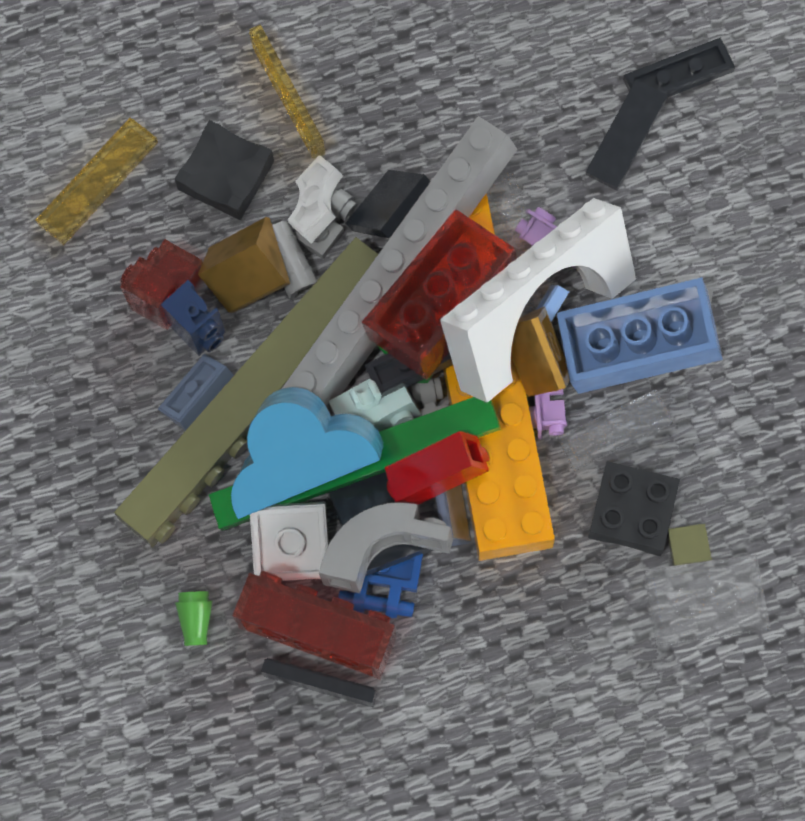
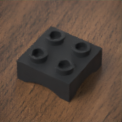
M209 120L193 153L179 170L174 180L179 191L241 220L274 163L273 152L271 149L247 141Z
M606 461L588 538L619 544L645 553L661 556L664 551L680 479Z

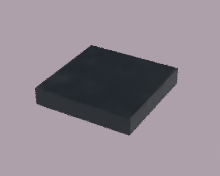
M388 170L345 224L354 232L390 238L431 181L425 174Z

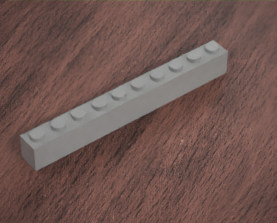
M479 116L476 118L282 389L298 387L311 391L324 402L328 411H330L332 407L329 401L342 394L518 150L506 133Z

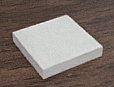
M326 502L274 504L250 514L254 582L321 579L319 570L328 547Z

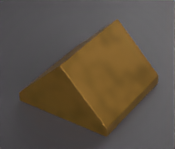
M264 217L210 246L198 273L229 313H234L290 284L271 220L268 217Z
M545 306L520 317L513 336L511 357L527 397L566 388L570 380L566 359Z

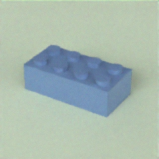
M702 277L557 313L570 383L578 394L723 360L708 291Z

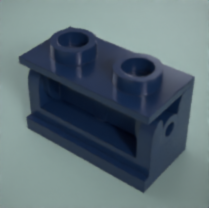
M189 280L161 304L169 326L198 356L205 351L211 352L215 350L223 341V334L226 331L219 310L215 308L209 313L206 303L196 293L193 284Z

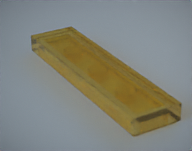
M261 24L249 29L251 46L309 154L314 159L319 155H325L324 140Z
M130 117L35 219L37 225L64 246L158 143L157 138Z

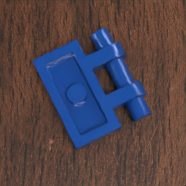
M423 554L365 576L360 593L340 590L338 605L352 607V611L363 613L364 609L386 613L385 617L397 619L398 615L412 617L415 603L401 601L400 597L402 590L417 593ZM368 584L390 588L388 598L367 595Z

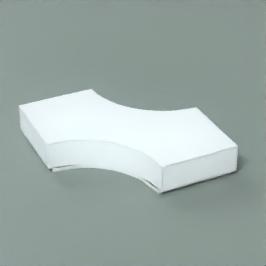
M320 155L295 181L299 187V200L295 210L288 218V223L311 244L336 218L331 210V198L336 185L343 177L334 166Z

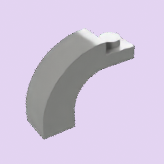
M387 503L369 508L345 523L329 543L319 570L323 585L360 593L367 568L371 561L381 551L395 545H414L450 554L453 543L451 527L446 526L445 522L435 518H425L424 521L420 520L421 517L417 504Z

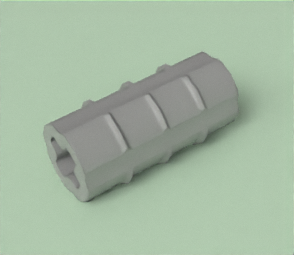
M281 221L272 224L290 281V284L285 286L284 289L290 300H296L303 297L317 280L312 272V267L309 266L305 258V252L302 251L297 241V236L294 235L287 221Z

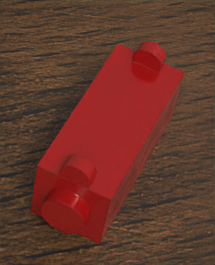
M458 431L385 467L388 478L387 489L395 503L419 505L488 472L487 461L490 460L487 450L481 447L478 436Z

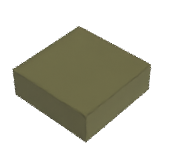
M705 524L668 529L667 537L673 568L710 563L712 561Z

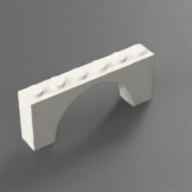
M593 198L440 319L458 384L462 392L487 403L513 382L510 364L511 347L518 320L536 289L554 273L561 269L575 266L582 277L585 289L611 299L636 280L621 207Z

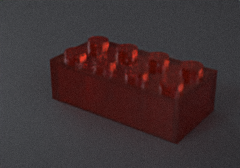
M455 209L361 322L369 340L427 380L449 353L440 319L477 291L484 283L506 268L508 264L517 259L515 248Z
M261 571L259 576L252 573L248 574L232 615L240 629L381 680L397 638L395 625L389 623L390 617L369 610L368 615L354 611V604L340 598L333 597L331 602L318 598V591L301 584H297L296 588L293 589L281 584L282 578L265 571Z

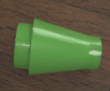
M209 591L178 593L179 602H175L184 637V646L207 645V633L213 600L209 601Z

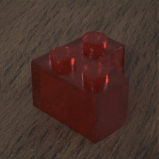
M164 239L159 248L154 247L151 250L147 259L139 257L135 265L130 264L125 269L120 280V288L132 311L168 330L170 326L161 304L187 280L195 288L201 279L198 273L203 262L202 259Z

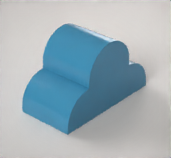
M288 387L273 392L263 401L249 427L247 444L250 455L246 458L232 487L231 500L237 518L240 519L379 461L384 444L381 435L372 423L361 416L354 414L331 416L324 402L317 395L306 389Z

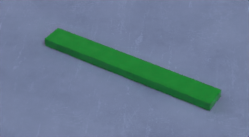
M472 397L382 430L379 434L384 444L379 461L276 504L301 503L386 472L385 467L458 431L478 436V438L499 431L501 426L492 400L486 403ZM233 486L209 494L218 528L222 531L250 521V515L238 519L234 512L231 500Z

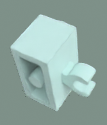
M371 379L362 382L329 401L335 415L354 414L361 416L372 423L378 432L410 421L421 415L408 388L403 387L381 398L382 395L376 383Z

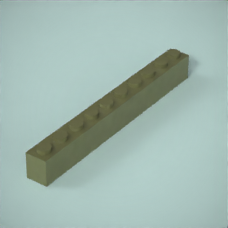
M357 237L353 239L116 509L114 514L119 521L152 548L157 542L163 544L170 538L175 531L176 526L173 524L183 513L185 515L190 514L200 501L198 495L207 485L213 487L221 479L225 472L223 469L224 465L231 457L237 459L248 447L247 436L249 427L261 404L269 395L282 389L378 256L374 250Z

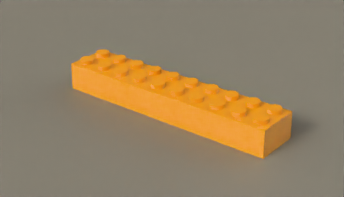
M487 193L426 276L436 329L442 326L441 318L502 271ZM512 357L510 364L513 382L491 399L501 430L479 437L481 447L487 450L490 460L487 461L489 471L464 483L479 561L553 548L555 540L527 396ZM453 365L443 369L450 405L473 397L460 390Z

